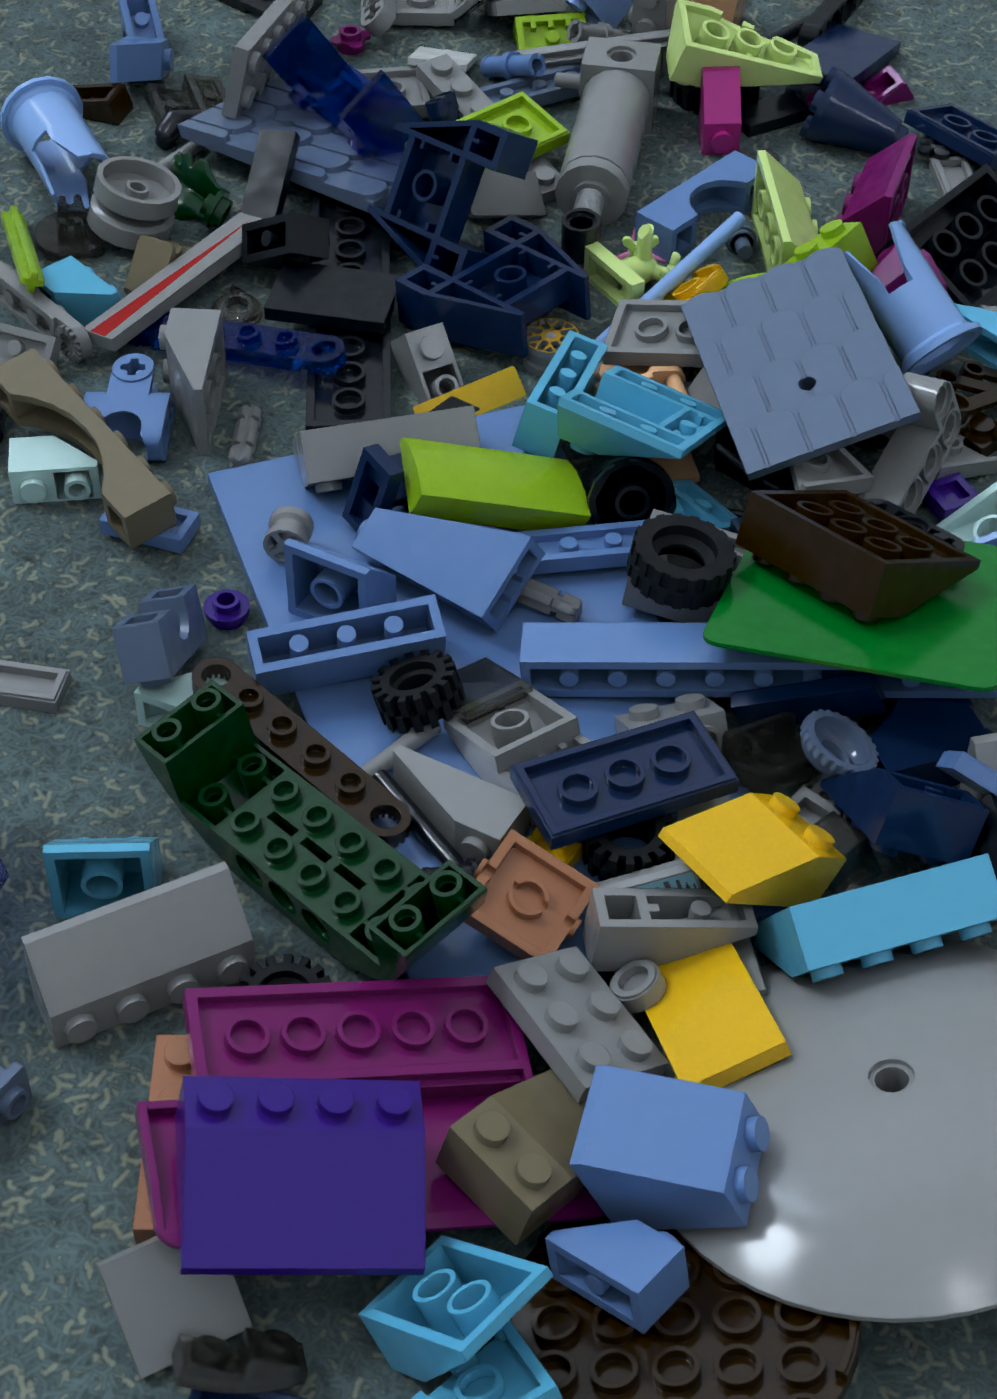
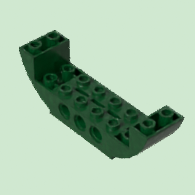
M213 680L134 739L147 764L167 794L199 835L226 862L229 869L356 975L361 972L380 980H395L475 913L485 902L487 887L450 859L429 876L257 744L244 703Z

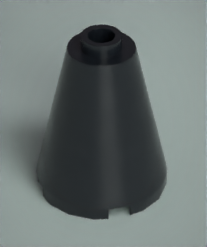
M597 454L594 456L587 493V505L590 509V520L593 525L646 520L650 518L653 509L670 514L674 513L677 506L674 485L669 474L659 464L645 457Z

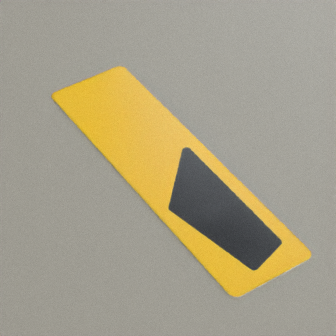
M511 366L413 407V411L415 414L474 405L475 415H481L526 396V392L516 368Z

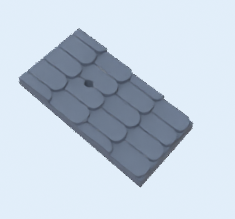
M275 79L271 82H266L262 94H256L250 109L245 108L236 120L222 115L224 104L222 102L216 105L215 108L212 107L191 117V120L187 119L177 124L182 138L251 166L260 129L296 131L300 136V142L290 181L365 212H368L369 205L385 208L404 153L405 142L409 138V134L395 129L396 123L358 113V109L355 106L319 97L315 90Z
M839 246L818 250L806 259L795 263L778 265L767 273L755 278L737 280L725 289L714 293L708 292L697 295L680 305L749 481L921 419L920 410L901 369L897 365L859 283L856 281Z

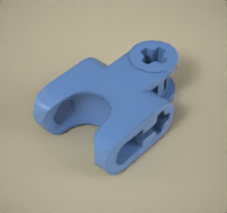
M139 353L124 355L117 359L112 366L107 391H87L84 396V402L90 408L93 406L98 408L107 426L113 432L118 430L125 439H133L143 443L146 447L145 459L147 461H166L175 423V400L173 393L159 392L158 387L153 383L155 367L150 357ZM78 446V449H79L80 451H82L83 453H85V454H87L88 456H90V455H89L88 453H86L81 447Z

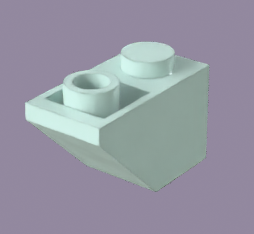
M54 435L9 438L8 476L14 504L102 498L98 462L94 458Z

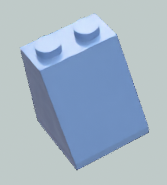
M599 1065L595 1066L569 1165L611 1223L637 1219L655 1230L746 1227L751 1203L757 1200L759 1193L757 1173L761 1154L767 1150L769 1145V1127L765 1117L760 1116L746 1092L619 1067Z

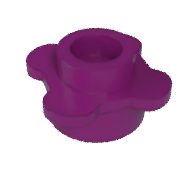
M346 25L340 27L339 33L330 38V43L337 47V50L342 54L357 55L365 50V41L371 39V34L367 30L361 31L358 26Z

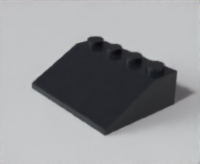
M986 163L905 226L920 250L924 249L932 256L947 284V293L953 302L973 307H980V305L997 306V174ZM892 237L875 255L876 258L883 250L894 244Z

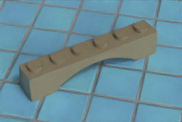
M32 348L0 364V406L17 425L39 428L60 435L77 444L92 458L97 460L98 466L104 475L101 496L107 522L131 549L177 525L174 505L177 504V497L170 484L166 480L160 482L154 476L147 460L142 455L135 456L129 449L124 436L118 430L113 432L107 426L98 408L95 406L90 408L84 402L77 386L74 383L67 384L62 379L60 371L52 360L45 361Z

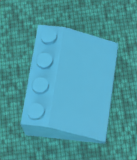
M986 853L788 907L758 922L757 934L752 936L751 940L755 948L790 977L793 978L810 973L812 982L815 983L845 974L842 964L860 959L862 968L865 969L894 960L892 950L908 945L912 955L944 946L941 938L944 935L958 932L961 941L992 933L990 922L997 920V879L989 854Z

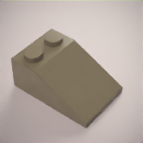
M552 1069L491 1095L451 1125L435 1163L517 1246L587 1189L569 1165L586 1101L577 1103Z

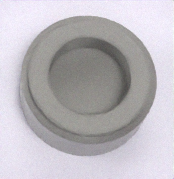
M640 959L622 966L612 977L609 988L629 1013H639L659 1002L666 991L667 983L658 966L653 961Z

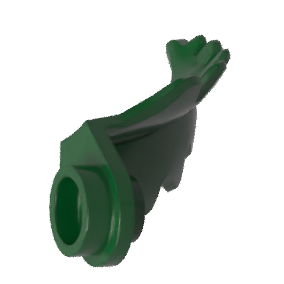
M179 151L173 157L170 170L178 177L182 185L177 211L174 213L175 219L180 221L201 219L202 225L206 227L214 226L218 229L222 226L232 208L233 201L228 199L231 192L218 185L210 165L205 159H199L194 165L192 155L189 152L185 153L183 157Z

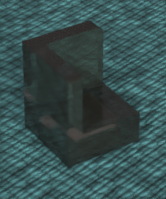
M835 811L830 812L814 824L827 831L834 838L835 843L833 846L847 859L828 886L833 895L864 887L882 874L873 849L869 845L868 838L852 827L849 822Z

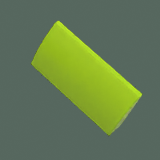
M402 437L400 440L410 514L526 531L583 526L591 517L581 479L567 459Z

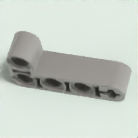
M906 372L903 376L920 410L921 419L896 428L871 472L875 478L870 491L860 493L858 497L864 500H887L915 514L957 439L961 427V413L950 381Z

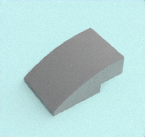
M525 682L453 715L454 717L448 722L443 720L445 730L479 777L518 795L519 793L510 779L511 765L591 742V740L580 733L577 716ZM530 814L529 826L533 827L536 823Z

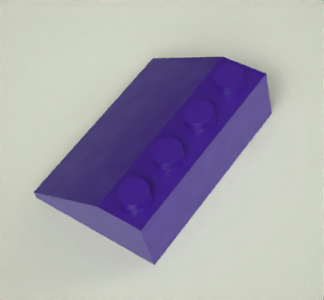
M183 1076L175 1113L180 1275L424 1274L425 1125L420 1081Z

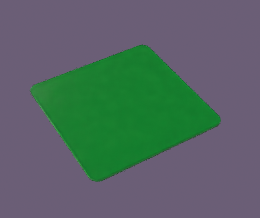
M964 541V552L981 560L978 570L904 616L880 618L878 623H868L856 619L851 615L852 609L843 604L821 599L817 596V589L808 584H799L786 579L783 576V570L776 566L756 562L751 558L752 553L746 550L703 631V639L706 643L720 648L976 692L994 691L997 689V546Z

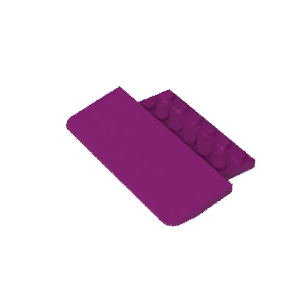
M489 976L187 988L183 994L182 1005L192 1076L420 1081L425 1125V1232L497 1227L435 1162L451 1125L491 1095L532 1078L533 1072L523 1031L486 983ZM178 1100L137 1102L135 1120L154 1231L159 1240L164 1244L179 1249L175 1113ZM586 1189L545 1223L594 1220L605 1216V1213Z

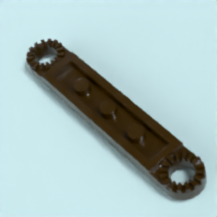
M212 657L200 661L192 671L193 694L207 684L205 683L207 677L211 679L212 675L217 678L218 674L220 678L225 676V680L228 682L220 686L244 703L257 744L390 846L393 845L395 848L398 846V843L403 844L405 842V838H408L410 832L411 813L408 807L231 660ZM386 814L390 819L393 816V820L397 821V825L392 828H380L372 822L374 817L378 819L379 815H382V818H385Z

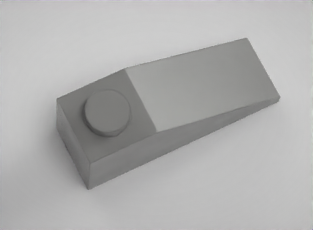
M397 744L393 749L394 780L465 860L469 857L475 858L476 862H480L484 858L490 860L511 829L524 837H527L529 834L530 813L520 795Z
M592 888L582 935L587 960L596 971H618L622 966L634 960H651L657 966H661L728 943L755 936L758 931V925L752 905L725 903L712 889Z

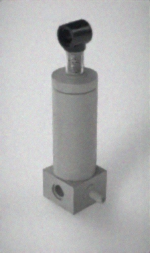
M589 36L581 63L580 74L561 72L555 74L554 85L556 87L578 89V97H580L579 108L555 190L557 205L564 214L561 223V249L576 264H584L585 246L597 241L600 243L601 226L615 222L625 211L644 133H652L658 109L662 44Z

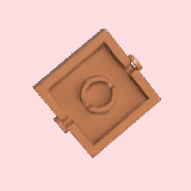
M511 829L491 859L484 858L477 867L473 877L487 887V895L484 904L464 922L521 960L554 952L560 948L566 938L572 939L582 923V920L579 918L588 906L592 888H598L600 885Z

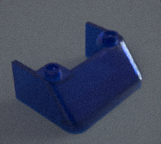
M304 12L297 17L262 55L263 59L291 89L288 97L302 111L309 107L350 139L347 143L362 158H365L368 154L373 158L404 152L405 142L408 141L409 134L395 129L396 123L425 122L384 71L380 70L371 80L341 57Z

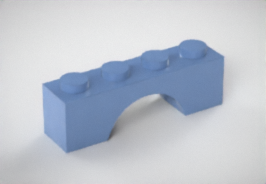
M734 150L637 211L635 218V241H637L640 227L644 224H652L654 226L653 235L659 237V244L652 248V253L668 263L673 252H677L682 256L695 248L698 217L713 212L734 213L738 211L744 215L752 209L756 160Z

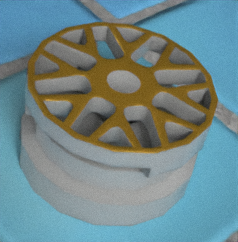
M541 318L532 321L526 326L529 356L522 358L523 366L528 372L541 377L569 330L579 333L578 329L572 323L558 318ZM542 324H545L548 329H543ZM559 325H562L560 330H555Z

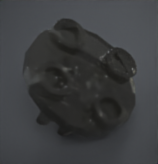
M79 194L74 195V203L71 205L66 203L65 196H58L57 212L44 217L35 227L33 233L35 244L47 261L58 262L70 255L77 260L85 258L98 259L106 254V247L110 243L101 239L90 229L87 222L89 210L85 209Z

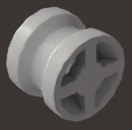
M284 506L277 508L272 512L269 519V529L263 540V548L273 560L285 563L284 542L290 538L309 543L314 531L313 519L306 511L298 507Z

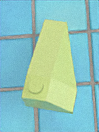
M688 0L676 1L666 51L670 81L684 86L692 85L701 88L702 67L735 66L740 68L741 87L819 84L823 79L818 54L779 36L769 40L754 31L755 26L743 21L742 25L738 26L721 18L723 11L712 6Z

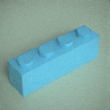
M569 330L526 401L511 446L523 450L526 454L555 458L564 441L558 437L557 404L559 398L573 389H578L587 394L591 393L608 345Z

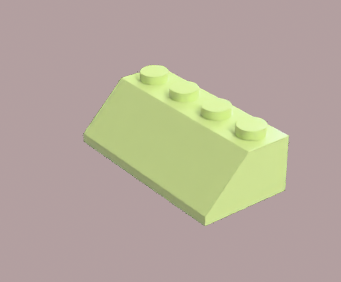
M758 150L751 216L766 272L795 255L794 250L798 246L814 239L818 235V224L816 219H811L810 197H804L800 181L766 150Z

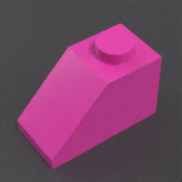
M739 66L702 67L697 126L702 155L730 154L734 150L739 152L742 125Z

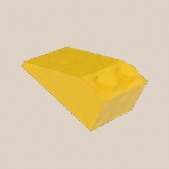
M774 792L773 795L747 793L663 827L658 834V837L725 903L791 907L820 899L847 860L833 846L835 843L834 838L821 827L805 821L798 814L800 811L798 804L779 792Z

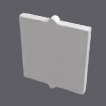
M419 46L408 57V64L416 65L448 54L466 73L475 63L477 54Z

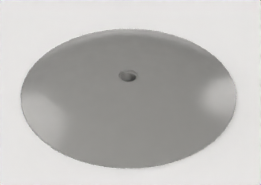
M942 939L944 946L912 955L908 945L892 950L894 956L892 961L863 969L860 959L842 964L845 974L815 983L812 982L810 973L792 978L774 962L761 967V973L768 993L761 997L784 1036L792 1055L722 1087L746 1092L760 1116H764L768 1123L769 1145L767 1150L761 1154L757 1173L759 1179L758 1197L755 1202L751 1203L746 1227L676 1229L679 1235L703 1259L731 1279L771 1299L821 1315L856 1321L906 1323L964 1317L996 1309V949ZM663 1050V1051H662V1054H663V1056L667 1059V1061L669 1062V1060H668V1058H667V1056H666V1054H665V1052H664V1050ZM669 1063L662 1076L677 1079Z

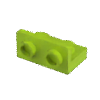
M563 11L558 14H526L515 17L513 41H516L517 50L571 43L567 38V28L574 19L586 22L585 12L573 13Z

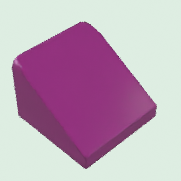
M888 65L862 84L867 91L876 92L877 99L883 105L914 99L907 83L891 65Z

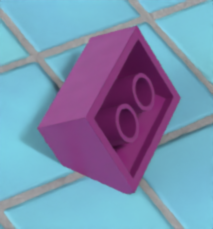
M908 134L867 159L862 173H855L851 194L847 193L844 199L842 215L838 214L836 220H842L843 223L861 222L874 255L892 237L889 223L900 219L907 202L918 136L916 134Z

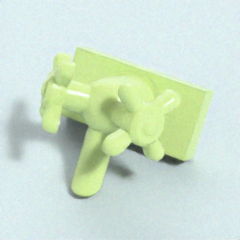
M644 224L640 227L637 241L635 242L630 236L623 237L622 242L628 248L629 256L622 260L617 258L598 241L585 246L584 272L589 276V283L617 307L620 299H640L644 295L646 283L652 280H661L681 259L679 253L673 252L667 267L657 264V260L652 256V248L659 244V237L653 235L654 226L652 224Z

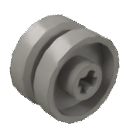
M133 156L107 158L98 165L93 186L94 194L92 195L87 215L90 229L101 239L115 246L130 250L136 249L141 235L170 241L175 219L174 213L177 211L182 185L176 175L154 161Z

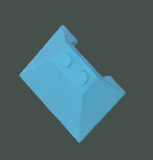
M619 365L603 373L595 397L578 389H573L560 396L557 404L558 437L570 442V447L573 450L585 455L681 459L727 426L721 409Z

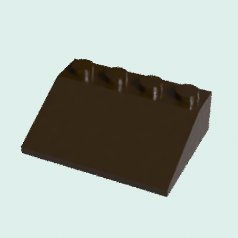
M847 490L750 491L735 542L737 545L752 553L751 558L756 562L780 568L784 571L783 576L786 579L795 583L810 585L818 590L817 596L821 599L847 606L852 609L851 615L868 623H878L880 618L904 616L978 570L981 562L978 558Z

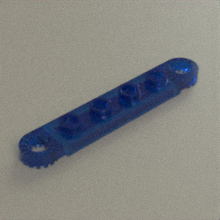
M167 312L130 340L128 344H134L135 347L147 345L152 346L153 350L166 351L159 348V329L161 324H167L170 312ZM222 320L226 361L297 372L305 369L311 370L314 374L318 372V375H322L323 372H326V375L330 374L331 370L335 373L337 368L342 369L343 364L346 365L347 355L344 342L336 336ZM324 351V354H327V351H329L330 355L322 356V352Z

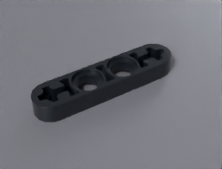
M824 0L804 22L798 36L797 45L804 47L835 24L843 25L864 0Z

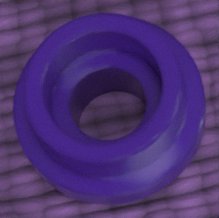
M224 589L211 594L203 605L206 619L214 627L221 630H232L240 627L250 613L248 598L243 593L235 590Z

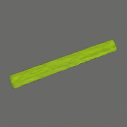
M11 205L9 211L1 212V221L20 284L25 285L26 292L35 293L36 287L44 286L45 279L24 214H20L17 206Z

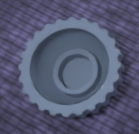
M819 709L817 712L812 711L802 721L800 735L803 753L810 764L820 773L827 777H835L877 767L879 753L876 751L877 747L873 744L872 738L865 733L866 731L863 728H860L856 722L851 721L847 716H842L838 712L834 713L830 710L823 711Z

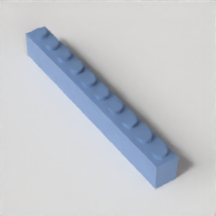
M523 622L519 661L521 683L525 682L546 697H678L689 693H700L706 697H731V693L866 672L715 647L706 643L703 639V631L707 623ZM876 674L885 698H997V689L990 692H976Z

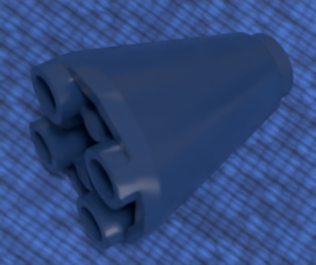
M832 66L823 84V87L827 88L826 91L818 90L810 104L809 111L815 114L814 116L808 115L799 133L800 136L813 142L877 154L907 136L909 128L903 126V121L848 73Z

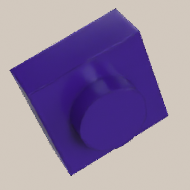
M958 472L934 480L922 501L942 521L976 497L978 493Z

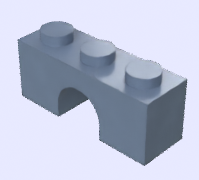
M196 584L150 591L139 602L140 614L124 616L111 629L125 685L142 683L143 688L148 689L170 683L171 678L178 670L184 667L186 661L196 654V650L208 638Z

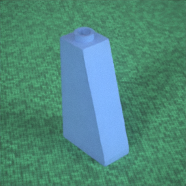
M376 507L370 517L359 526L356 539L351 546L368 562L390 574L396 575L397 578L428 595L435 594L437 600L495 632H498L545 555V552L531 537L522 533Z

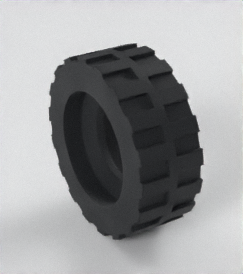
M673 513V515L660 514L653 519H646L643 525H639L635 530L626 571L627 576L631 577L630 582L634 588L637 587L641 591L640 594L646 598L653 599L655 603L662 606H671L673 609L679 610L681 608L699 610L701 607L708 608L713 606L714 602L720 600L728 583H730L737 559V552H734L735 545L727 538V534L723 530L717 529L709 521L705 522L700 520L699 517L692 515L684 516L678 513ZM675 554L695 560L703 567L691 569L675 566L662 559L660 555Z

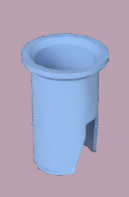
M52 76L32 78L17 86L5 99L0 111V128L8 143L26 153L55 201L56 207L63 212L71 214L89 210L88 184L82 171L91 162L92 158L103 162L109 157L83 118V102L76 88L61 78ZM48 133L51 139L39 142Z
M900 219L890 222L889 227L907 283L889 294L882 282L850 252L846 251L844 255L856 281L859 283L879 329L901 362L900 369L902 374L910 372L923 375L959 354L981 334L983 327L977 321L971 323L964 319L905 228V222Z

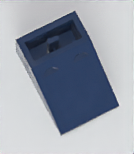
M881 768L825 778L820 783V787L834 801L833 806L839 811L846 813L852 820L851 826L863 832L871 840L869 845L872 848L889 856H899L901 851L915 854L917 859L934 867L945 865L946 862L953 863L970 858L989 813V810L969 791Z

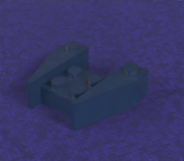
M482 120L396 123L395 129L409 134V138L385 208L369 205L367 211L418 266L426 263L453 277L492 255L460 240L485 167L495 172L525 180L538 140Z
M510 215L483 230L485 251L492 255L452 277L424 263L395 279L399 322L414 330L443 322L448 340L451 342L521 358L529 356L526 325L545 313L552 311L555 307L558 306L585 320L591 318L589 276L540 227L514 215Z

